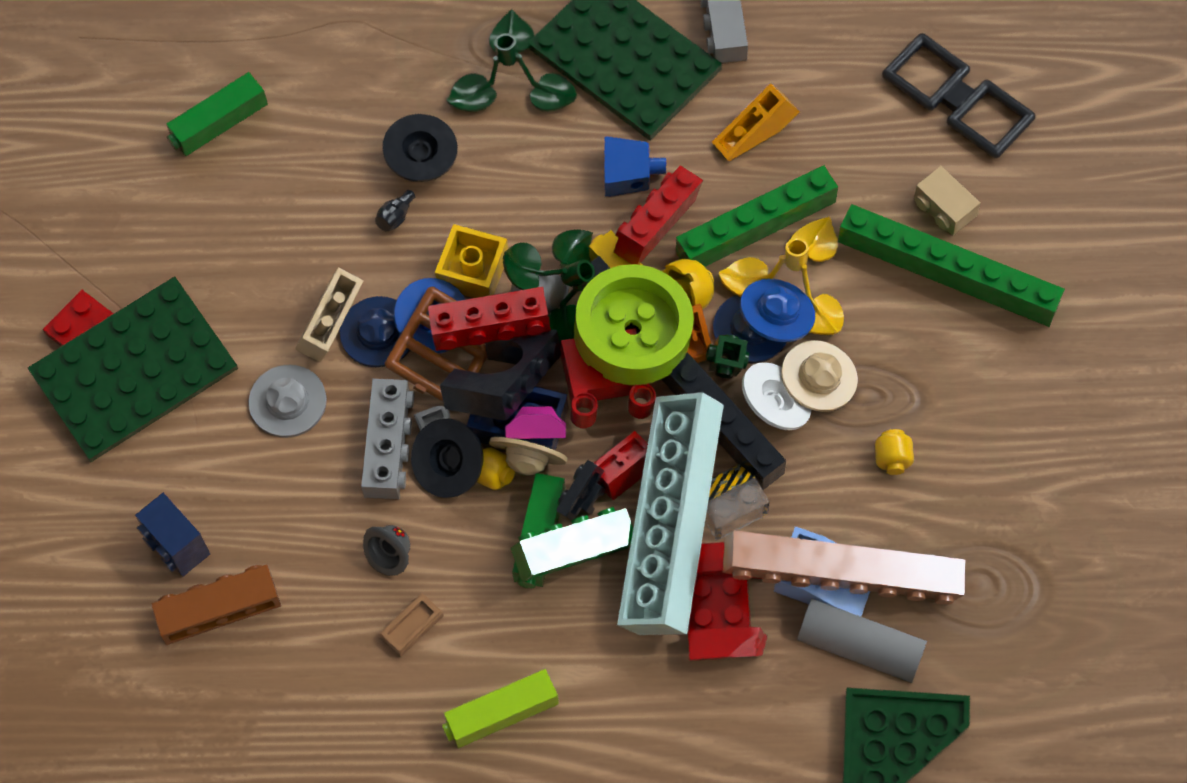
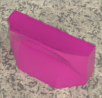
M552 406L522 407L505 427L506 438H566V423L559 418Z

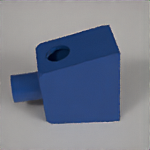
M605 137V197L647 191L650 189V175L666 174V158H649V143Z

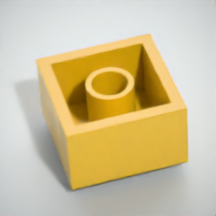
M453 224L435 270V278L452 284L464 296L479 298L494 295L504 269L503 255L508 250L507 239Z

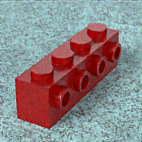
M681 165L673 174L668 172L660 184L661 187L658 190L654 188L649 193L645 201L646 204L636 207L629 223L624 221L615 234L618 240L613 253L630 264L640 265L696 201L703 179Z
M543 287L428 306L431 333L436 351L452 350L456 347L481 345L485 342L510 340L514 337L539 335L543 332L551 331Z

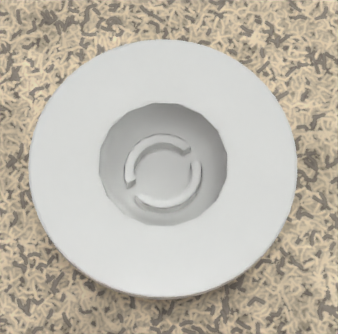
M772 363L754 364L745 372L742 379V391L753 412L764 422L778 429L795 430L802 427L810 418L811 410L797 403L789 395L782 381V367Z

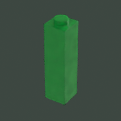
M247 72L166 124L170 133L167 136L168 141L175 150L180 148L183 154L188 156L268 105L264 89L251 73Z
M540 473L535 474L521 535L535 531L536 536L546 533V528L558 524L560 513L556 509L559 506V497L566 490L565 478ZM514 562L512 570L514 582H518L517 584L524 588L543 587L546 575L522 582Z

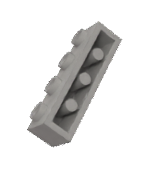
M372 380L361 484L364 498L399 499L400 489L406 488V472H402L403 462H408L409 445L405 444L406 435H411L412 419L408 417V408H413L414 391H410L407 380Z

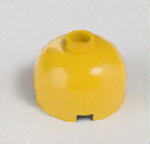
M690 259L676 260L664 266L666 269L662 270V272L671 276L681 285L688 295L692 306L700 303L703 310L709 305L714 295V279L711 272L696 260Z

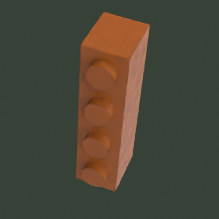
M253 565L248 567L243 573L234 576L231 574L219 577L216 582L207 585H194L188 588L187 592L178 595H164L157 602L151 603L160 635L166 645L281 607L268 565Z

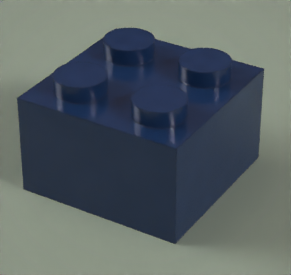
M164 492L135 514L140 524L136 528L143 536L142 539L153 552L155 550L162 557V562L171 572L177 570L183 577L210 555L200 532Z

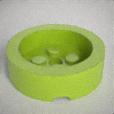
M636 264L620 265L607 269L595 276L584 287L578 299L574 323V339L577 350L588 366L591 365L602 373L604 378L626 385H642L658 381L672 373V370L686 356L694 322L692 305L681 285L671 276L658 269ZM633 323L641 331L636 335H630L625 331V327Z

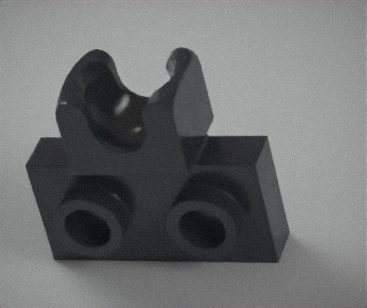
M587 459L585 464L577 468L573 477L574 482L569 490H565L559 497V506L556 511L570 520H574L581 509L592 514L595 510L593 507L595 500L600 495L603 496L606 493V489L597 484L604 470Z

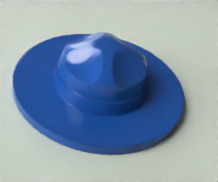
M425 278L409 284L397 298L394 307V322L399 335H401L427 288L435 287L456 301L466 300L465 297L455 286L441 279ZM433 301V303L431 304V306H432V305H438L439 303L436 302V301ZM421 324L419 325L412 338L438 354L449 351H436L431 330Z
M762 279L755 281L744 290L740 299V312L746 324L760 336L772 341L793 342L800 340L811 331L815 322L814 306L808 296L798 287L783 280Z

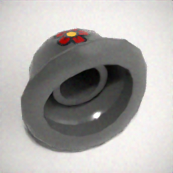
M395 525L373 526L366 530L363 538V549L369 564L377 572L387 576L399 575L404 572L409 564L410 539L407 533Z

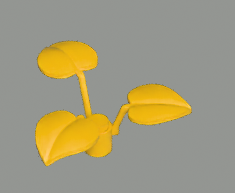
M830 217L813 221L797 230L786 243L785 255L779 256L778 263L769 274L767 265L758 258L753 257L737 260L726 269L719 271V278L725 287L741 297L744 290L753 282L762 279H773L783 264H786L792 271L801 270L805 293L811 300L815 310V322L810 333L834 335L839 333L843 327L844 314L840 303L828 294H821L813 299L807 274L808 258L814 262H823L831 259L837 252L838 239Z

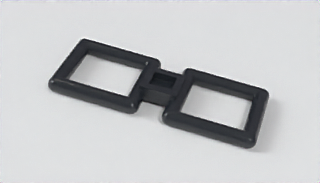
M920 33L883 70L882 76L929 111L934 110L940 103H943L954 111L947 118V124L991 157L999 158L1035 120V113L990 80H983L975 90L962 81L969 74L970 66L926 34ZM922 46L956 70L931 97L925 95L897 74L901 67ZM986 93H989L1022 117L996 145L961 121Z

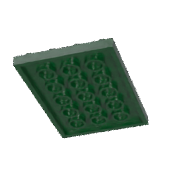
M571 0L528 42L530 44L528 49L649 141L722 70V63L637 0Z
M175 276L28 367L29 372L90 462H93L238 369L236 362Z

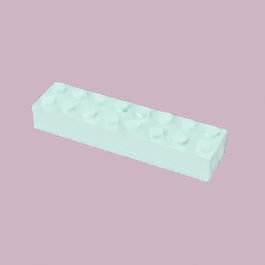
M703 392L661 396L655 399L617 622L618 626L638 635L687 634L724 406Z

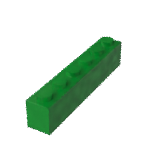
M822 165L677 236L676 254L679 259L696 260L706 267L836 203L838 185L825 165Z

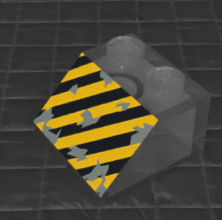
M739 464L712 478L705 522L717 541L730 534L733 530L737 531L768 515L770 501L756 478Z

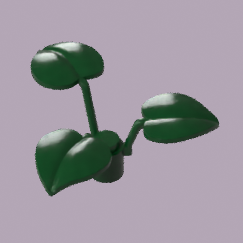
M511 9L497 23L489 38L490 47L497 54L493 57L494 63L490 80L487 82V79L480 74L465 75L454 84L446 100L449 105L461 111L476 112L486 109L497 97L495 89L491 86L495 83L499 63L505 66H512L516 61L521 66L531 85L535 87L530 93V100L537 109L548 112L559 110L573 103L577 99V92L569 80L558 74H545L540 78L539 83L534 80L522 60V55L519 54V52H523L530 47L528 42L534 37V31L527 22Z
M568 230L558 234L553 240L552 253L555 259L561 262V269L540 270L542 260L539 252L534 246L524 242L514 244L503 255L505 273L510 282L520 290L537 288L539 286V276L561 274V280L565 285L573 287L569 294L561 301L560 309H553L548 315L550 329L558 331L560 343L561 340L574 338L576 306L573 304L566 306V304L577 292L582 291V284L590 282L595 277V269L590 262L591 258L589 256V245L591 244L593 232L586 230Z

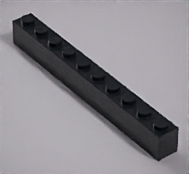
M600 256L591 261L595 269V276L610 269ZM585 283V284H582V285H581V286H582V291H583L584 287H585L588 283ZM633 323L625 327V330L636 328L637 334L641 331ZM687 352L684 359L672 370V373L661 380L675 395L703 392L724 405L718 443L738 465L740 464L755 477L752 480L763 491L785 474L786 459Z

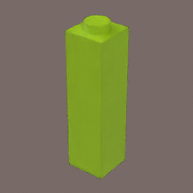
M543 669L445 712L444 715L447 723L442 724L448 741L454 740L457 747L461 748L559 705L558 694L547 670Z

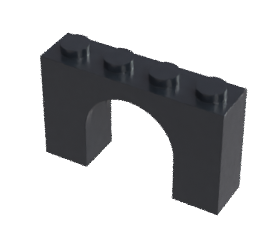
M551 330L539 335L514 337L510 340L485 342L488 360L514 364L515 366L492 374L454 368L440 384L444 407L448 410L507 421L527 395L532 392L542 377L547 374L552 365L560 358L561 343L559 342L558 331Z

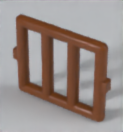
M431 286L427 288L387 357L385 367L414 384L413 389L421 394L427 392L443 402L440 386L399 362L405 349L408 348L449 374L454 368L465 370L412 338L420 324L431 330L430 318L426 313L428 306H431L433 301L439 304L456 301ZM485 343L481 344V346L468 345L459 347L474 356L467 371L479 373L487 359Z

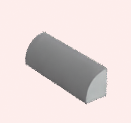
M812 598L797 639L803 643L910 683L913 682L927 641Z

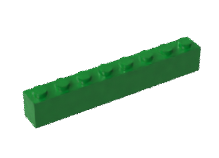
M853 204L850 205L840 226L838 243L1047 327H1050L1065 290V288Z

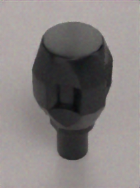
M407 190L401 197L389 200L379 208L375 222L381 230L389 232L398 228L404 222L409 204L416 197L414 192Z

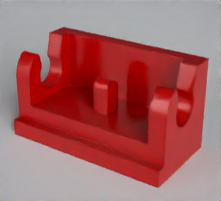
M636 431L594 462V464L604 470L597 484L604 485L607 495L612 500H615L642 478L648 443Z

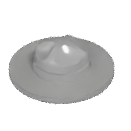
M297 365L274 367L262 374L254 383L249 395V410L254 422L264 432L276 437H295L311 430L322 418L327 402L325 388L318 376L307 368Z

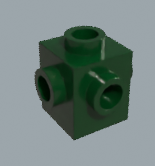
M719 335L714 343L709 344L705 360L710 362L708 371L716 372L715 375L721 378L730 379L733 376L736 377L742 369L747 367L749 352H746L748 341L741 340L734 335Z

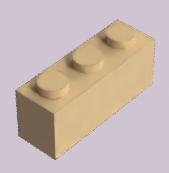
M339 267L337 268L297 343L296 350L319 362L322 361L329 351L363 283L362 279Z

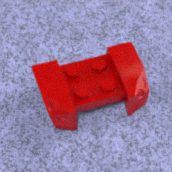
M724 542L701 544L689 618L690 631H688L690 661L762 656L766 645L767 635L764 634L760 627H751L748 580L734 579L733 574L723 573Z

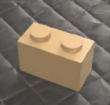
M942 166L916 186L914 199L917 206L922 211H927L935 218L937 225L941 229L947 230L952 236L978 215L980 202Z

